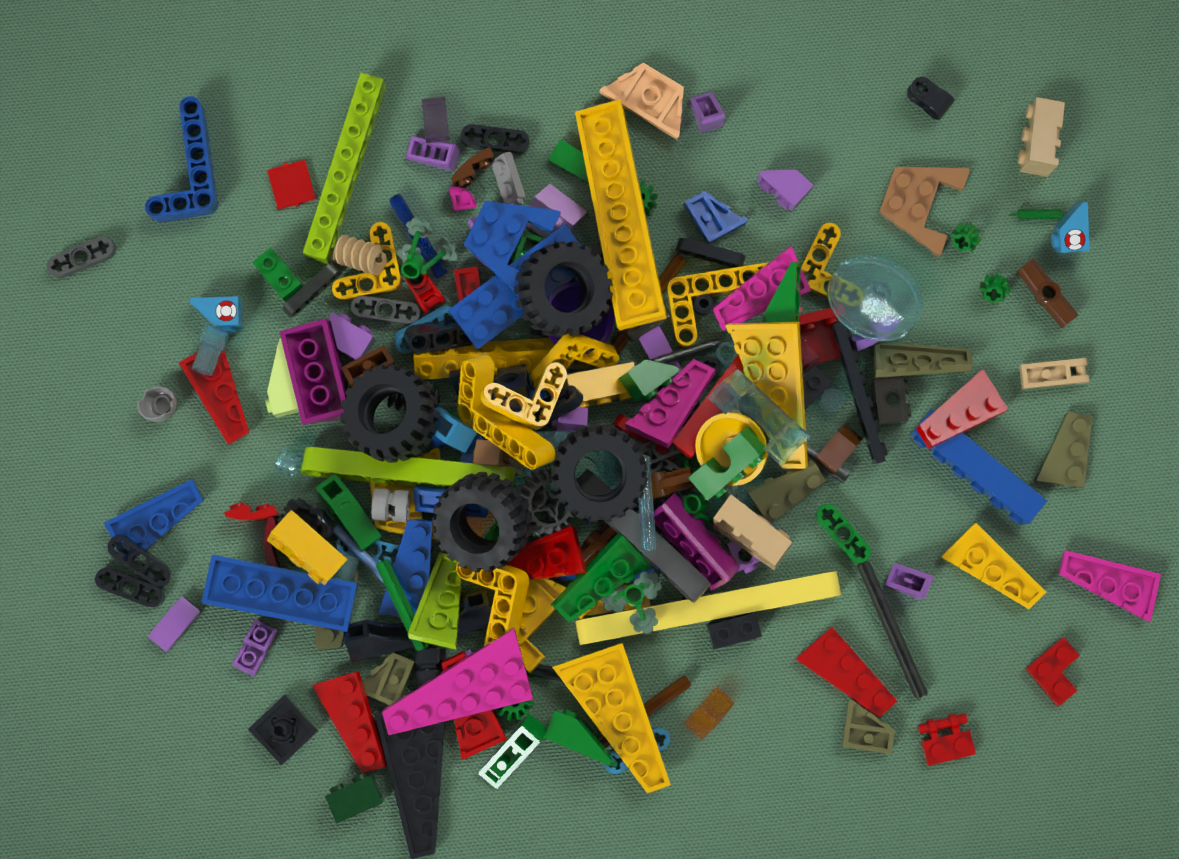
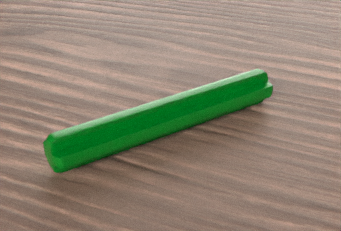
M388 559L383 560L376 565V568L407 632H409L415 613ZM411 639L417 651H421L429 646V643Z

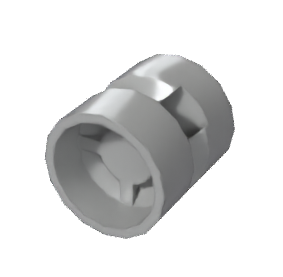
M375 488L372 498V519L386 521L391 517L394 522H407L410 513V491L395 490L394 493H391L389 489Z

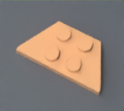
M642 63L630 73H625L615 82L600 89V94L612 101L621 99L623 108L678 140L684 87L647 64Z

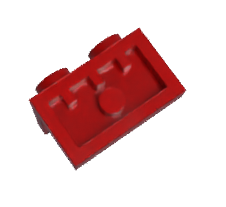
M844 305L799 315L801 353L805 366L840 359L831 325L843 321V317L846 314Z

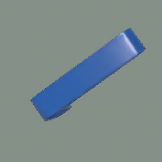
M193 96L182 99L179 106L191 190L150 197L145 203V210L157 222L210 215L218 208L206 113L200 101ZM191 106H198L195 113H187ZM194 129H201L198 136L191 137V132ZM197 152H204L203 158L194 160V155ZM207 174V180L204 183H197L200 175ZM203 198H211V201L207 206H200V202ZM187 201L186 208L177 210L179 202ZM163 205V210L159 214H153L155 206Z

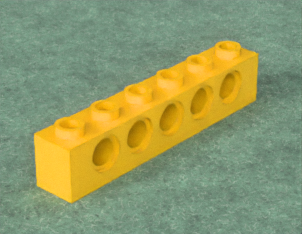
M549 338L488 341L479 349H476L472 344L470 346L440 351L414 353L415 374L422 379L449 378V371L461 369L463 361L482 354H488L494 363V375H497L498 368L526 364L528 373H531L555 345ZM558 359L553 363H558L561 361V359Z

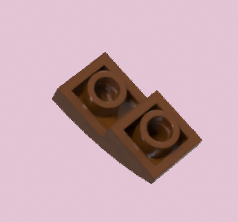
M490 147L475 154L459 167L451 177L453 186L462 188L470 186L473 180L476 179L475 169L480 171L492 165L491 161L494 160V155Z

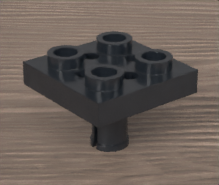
M286 695L279 699L248 729L280 765L289 760L319 731ZM291 718H295V719H296V724H295V725H292V724H291V723H294V722H295L293 719L291 720ZM291 735L295 737V741L293 743L290 742L294 740V738H290Z

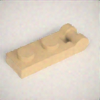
M1087 358L1022 364L1019 366L1022 390L1089 383V375H1086L1085 369ZM1070 368L1076 369V376H1071Z

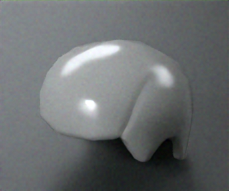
M155 386L145 390L143 398L137 401L139 414L148 421L156 423L167 421L174 414L177 407L175 394L167 387Z

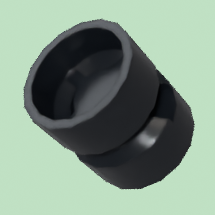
M446 648L414 650L415 664L419 666V669L416 671V685H422L429 680L431 681L443 672L442 661L447 659Z

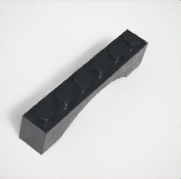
M486 589L460 596L457 636L488 628L492 608ZM366 619L350 623L348 632L343 631L345 645L352 663L414 647L403 623H381Z

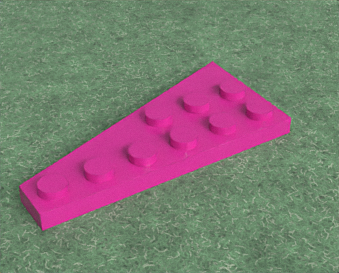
M515 627L499 638L492 640L477 652H473L441 672L440 675L431 681L425 682L415 691L406 694L384 708L382 714L388 735L533 700Z

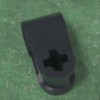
M917 77L907 89L908 98L935 120H941L954 103V98L947 91L941 89L926 77ZM919 86L923 88L921 93L916 91Z

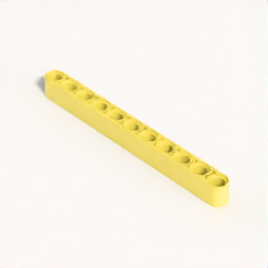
M837 571L702 596L695 603L687 599L645 607L643 609L652 608L655 610L658 624L653 626V631L840 596L841 590ZM637 609L575 621L579 645L643 633L642 631L635 632L634 625L630 623V616L636 614Z

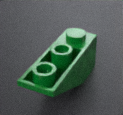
M333 474L315 488L318 499L361 551H364L382 537L352 493L336 474Z

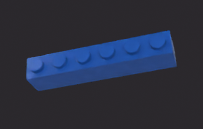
M933 409L926 413L910 433L914 437L913 441L922 448L927 446L916 428L935 412ZM963 433L930 449L933 452L932 456L942 464L946 462L950 465L952 473L961 479L965 477L971 482L970 487L979 494L985 493L991 498L989 502L1000 510L1002 508L1010 513L1008 517L1018 525H1021V523L1023 525L1030 524L1047 502L1045 498Z

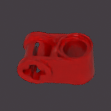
M427 273L421 274L424 276V279L418 285L412 284L411 278L406 277L409 288L425 314L429 313L428 310L440 302H446Z

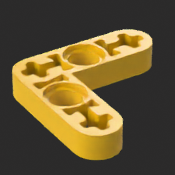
M375 223L370 229V239L373 245H381L379 237L375 236V234L378 233L379 228L387 232V234H384L385 244L390 242V246L382 245L381 247L382 251H390L392 253V259L386 263L385 268H390L392 276L394 278L397 277V280H394L391 286H389L388 282H384L388 278L386 270H383L379 275L362 273L337 279L332 285V292L338 300L349 301L358 296L378 295L395 291L400 287L401 274L393 235L386 223ZM369 278L373 281V288L371 290L364 291L360 288V283L363 279ZM352 281H356L358 293H355L354 289L347 290L346 295L337 292L341 288V284H345L346 287H353Z
M826 223L820 228L801 269L803 273L807 274L811 265L820 267V270L815 268L812 274L815 280L808 282L811 291L839 305H844L845 308L855 309L863 301L861 289L824 271L841 235L840 229L836 224ZM829 229H832L833 235L836 237H831L826 246L818 244L817 241L823 243L826 237L823 231L827 232ZM817 249L824 251L826 255L825 260L821 262L815 261L812 257L813 251ZM833 281L837 285L836 292L827 293L824 290V283ZM843 286L845 287V290L843 292L848 295H850L852 292L856 293L855 298L858 299V301L854 300L852 303H849V298L843 294L840 298L836 296L839 294V292L841 291V287Z
M568 333L555 344L531 372L530 378L536 389L543 370L558 359H562L558 363L563 365L565 369L574 360L604 368L615 366L619 361V356L614 346L580 334L570 336ZM594 348L593 351L585 354L587 350ZM555 370L551 372L552 378L548 384L552 385L553 381L557 378Z
M560 363L549 364L543 370L531 400L500 384L490 383L481 391V401L485 406L531 429H541L548 423L567 376L566 369ZM555 370L557 378L553 381L552 385L548 384L552 378L551 372ZM492 390L496 392L495 396L497 398L494 400L490 399L491 394L489 393ZM541 390H546L551 394L550 402H545L541 399ZM506 396L507 399L504 401L503 406H502V405H501V403L503 402L502 399ZM511 400L519 402L521 405L520 412H513L510 409L509 402ZM540 407L544 408L539 415L541 420L536 422L534 414Z

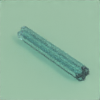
M643 454L648 469L647 485L644 486L642 498L638 499L641 544L643 551L652 552L656 550L650 457Z

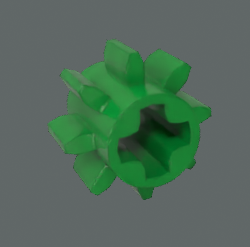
M960 222L950 234L954 238L952 246H955L960 252L967 249L973 252L976 245L982 241V238L978 237L980 229L973 225L972 222L966 225Z
M999 273L991 276L986 275L984 282L980 283L979 288L980 291H983L982 299H987L992 304L999 301L1004 302L1005 296L1010 294L1011 289L1007 285L1008 278H1004Z

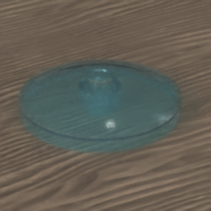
M876 255L851 257L843 261L836 268L828 284V300L834 314L844 326L864 338L876 341L899 339L907 335L921 317L923 298L918 284L903 267L887 258Z

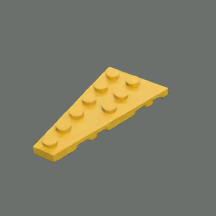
M800 323L726 324L728 333L731 334L734 341L735 351L740 356L744 367L743 371L756 404L759 405L762 412L763 422L770 432L771 442L782 469H806L808 467Z
M623 643L552 667L644 790L650 793L670 786L671 784Z

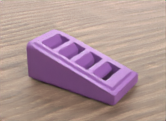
M412 136L406 159L444 170L455 171L460 149L455 144ZM419 144H423L420 155L417 156ZM429 146H430V147H431V150H430L429 157L427 158L426 155H427L428 148H429ZM438 149H441L439 158L436 160Z

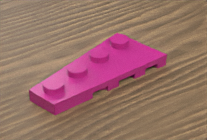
M791 245L712 308L722 331L727 329L726 324L741 323L766 311L790 263L798 262ZM802 269L800 295L811 291Z

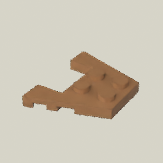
M895 167L879 214L900 230L912 236L920 245H924L932 251V254L940 257L948 235L924 227L938 184L962 191L970 169Z

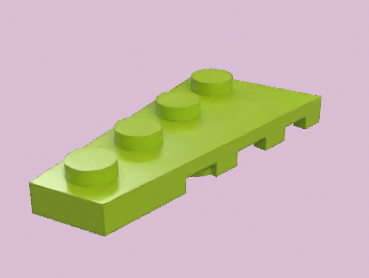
M439 552L410 626L408 637L409 639L456 650L462 578L459 577L456 571L457 561L454 560L452 562L447 557L449 554Z

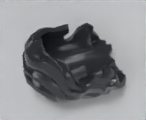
M300 498L288 501L287 507L283 509L286 514L280 515L282 519L292 510L326 541L330 538L333 532V524L325 510L317 506H310L305 500Z

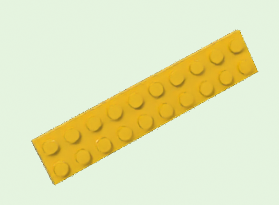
M618 99L576 111L575 115L604 262L609 269L607 277L608 279L612 278L613 286H610V292L613 293L612 303L617 327L620 331L666 319L663 296L622 101Z

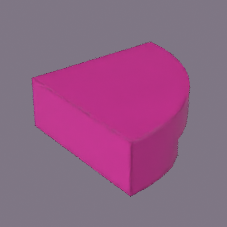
M449 186L453 211L477 208L476 200L468 190L462 187Z

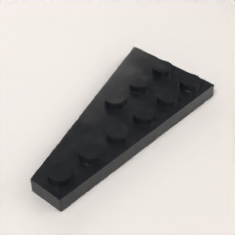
M382 712L377 713L375 718L410 858L416 859L436 853L445 721L388 735Z

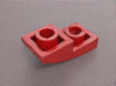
M244 502L229 506L230 510L224 512L225 517L240 521L268 520L270 517H280L278 507L270 506V503L256 507V512H253L252 506L244 505Z

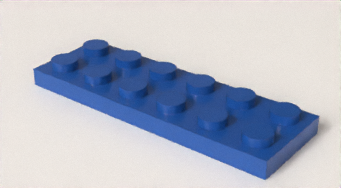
M564 224L509 266L521 271L522 263L524 260L529 259L533 252L556 242H579L566 224ZM556 267L549 271L544 286L546 297H549L555 289L568 283L576 275L564 267ZM497 275L448 310L476 349L486 344L522 317L521 314L524 313L522 307L517 308L515 302L519 300V297Z
M212 555L201 603L348 632L358 583L331 578L326 585L321 582L317 584L308 576V573Z

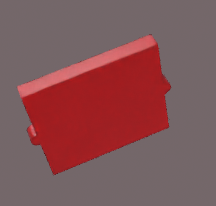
M306 160L290 164L285 162L283 166L267 170L278 210L292 206L299 207L300 204L316 200Z

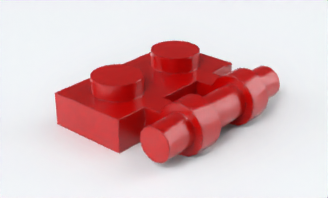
M956 713L948 714L947 718L938 720L932 718L926 720V723L917 725L919 734L929 732L930 739L921 741L927 766L976 754L970 730L960 732L959 729L960 724L968 723L966 713L956 715ZM950 727L952 734L938 736V730Z

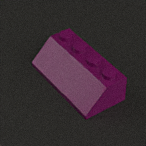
M325 318L279 331L302 425L340 419V414L344 413L341 403L342 400L347 398L345 392L348 384L341 368L343 364L340 352L337 349L331 322Z
M676 493L667 498L647 516L673 547L711 583L709 587L711 591L727 583L740 568L736 564L735 557L722 548L717 536L709 533L704 527L703 520L695 519L693 514L686 512L682 497L677 496Z

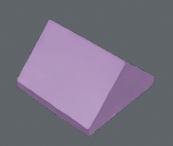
M551 184L539 192L529 206L561 212L552 233L564 224L573 232L588 213ZM530 223L527 224V227L544 239L552 234Z

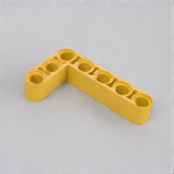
M769 262L680 276L670 280L667 287V298L676 345L683 349L693 346L696 342L697 329L692 300H695L700 295H708L709 297L729 295L745 282L743 280L744 274L750 273L754 275ZM727 277L731 280L732 285L730 287H722L719 279ZM704 281L707 283L708 289L699 291L696 289L695 283ZM674 285H681L685 292L681 295H676L672 292L671 288ZM679 308H684L688 311L689 315L681 319L676 316L675 311ZM684 331L690 332L693 339L689 342H683L679 334Z
M482 354L463 361L457 407L461 421L531 470L553 462L556 452L549 441L529 427L482 403L480 398L481 391L488 384L493 383L494 363L492 358L488 354Z
M457 562L456 571L460 578L495 590L484 647L492 640L507 633L513 627H515L518 638L529 585L527 573L522 569L506 564L500 569L496 568L493 570V578L491 572H484L483 569L480 572H473L471 567L464 569L458 566L459 562Z

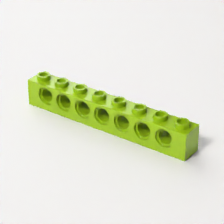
M360 72L303 250V254L307 259L327 265L331 262L333 250L343 225L386 90V85L382 78Z

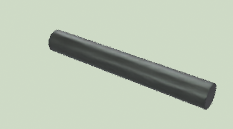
M715 338L652 358L651 361L668 364L718 348L720 344L718 339Z

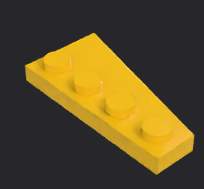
M976 522L940 556L1027 609H1030L1046 593Z

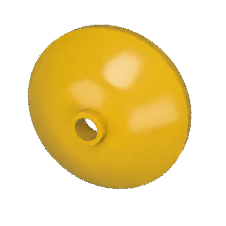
M735 412L720 413L708 419L700 428L695 444L697 459L702 466L714 457L722 466L730 467V457L723 447L737 434L749 427L768 449L766 438L760 427L747 416ZM768 450L761 455L764 458L763 461L753 469L749 465L744 470L746 475L736 484L731 481L727 485H743L756 478L766 464Z

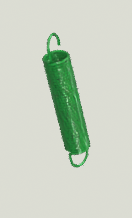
M1018 209L1016 214H1009V216H1017L1018 214L1019 220L1062 219V212L1067 211H1062L1061 209Z

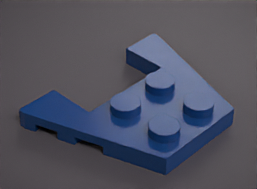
M485 201L464 242V246L486 267L490 268L514 293V286H517L519 282L515 278L517 272L520 271L509 266L508 263L527 224L530 223L552 233L561 212L558 210Z

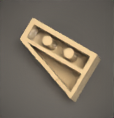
M1036 97L1031 104H1028L1025 118H1029L1028 125L1023 128L1021 141H1025L1023 150L1020 149L1017 164H1021L1019 172L1048 177L1058 166L1059 159L1055 158L1056 149L1060 148L1061 140L1058 137L1063 125L1065 102Z
M733 495L728 497L713 518L715 530L773 570L776 569L791 548L792 542L789 540L790 536L780 529L776 530L770 525L768 520L754 513Z

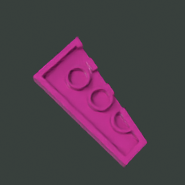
M693 359L672 379V383L665 389L662 388L649 404L646 403L633 419L630 418L625 423V428L663 447L669 448L714 377L715 369Z
M1067 550L1063 551L1058 575L1137 617L1151 622L1161 574Z

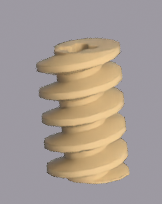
M342 235L333 250V261L335 263L359 271L362 270L372 275H379L387 263L386 254L382 252V247L379 244L373 245L371 242H365L362 239L357 240L355 237H349L348 235Z

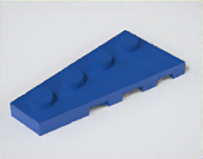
M191 479L104 522L111 538L114 535L123 534L146 550L203 502L204 499L194 479ZM114 541L118 551L122 549L127 553L124 558L128 560L130 553L135 549L131 547L128 551L123 547V541L119 543ZM140 554L134 555L133 558H132V561H133L136 557H138Z
M409 518L393 569L416 614L430 578L433 525L432 520ZM386 589L378 614L399 616Z

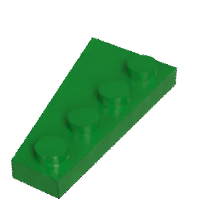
M618 533L586 566L587 573L579 574L550 605L570 623L594 607L598 600L604 596H610L623 583L628 584L635 579V575L643 570L647 571L652 566L623 535Z

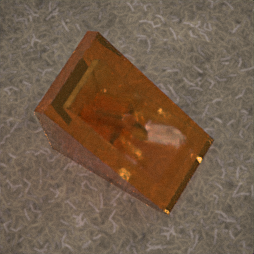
M716 686L687 718L684 724L698 737L703 739L720 723L735 703Z

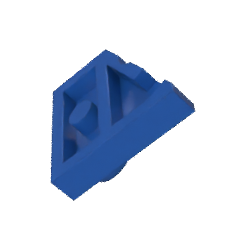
M706 191L685 201L683 204L707 244L720 239L748 222L745 217H739L729 210L730 207L716 201Z

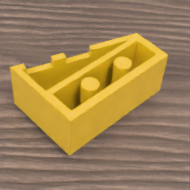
M634 362L568 374L562 389L570 385L575 386L583 394V401L579 407L585 408L596 404L598 406L606 405L616 399H620V401L633 399L619 380V377L635 367Z
M292 510L271 531L267 538L269 543L289 557L296 566L306 570L308 576L317 584L321 582L326 585L348 560Z

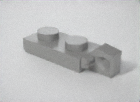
M511 152L503 153L491 161L503 203L523 206V198L526 196Z

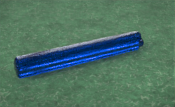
M396 194L390 198L389 202L408 232L409 228L406 226V223L415 217L401 194ZM427 236L425 238L419 237L417 247L421 249V255L426 263H428L438 254ZM441 259L430 267L436 278H441L447 273V269Z

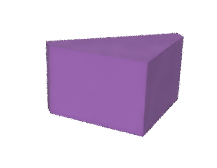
M712 92L689 98L700 134L723 127L725 114Z
M894 563L885 585L914 599L924 600L934 576Z

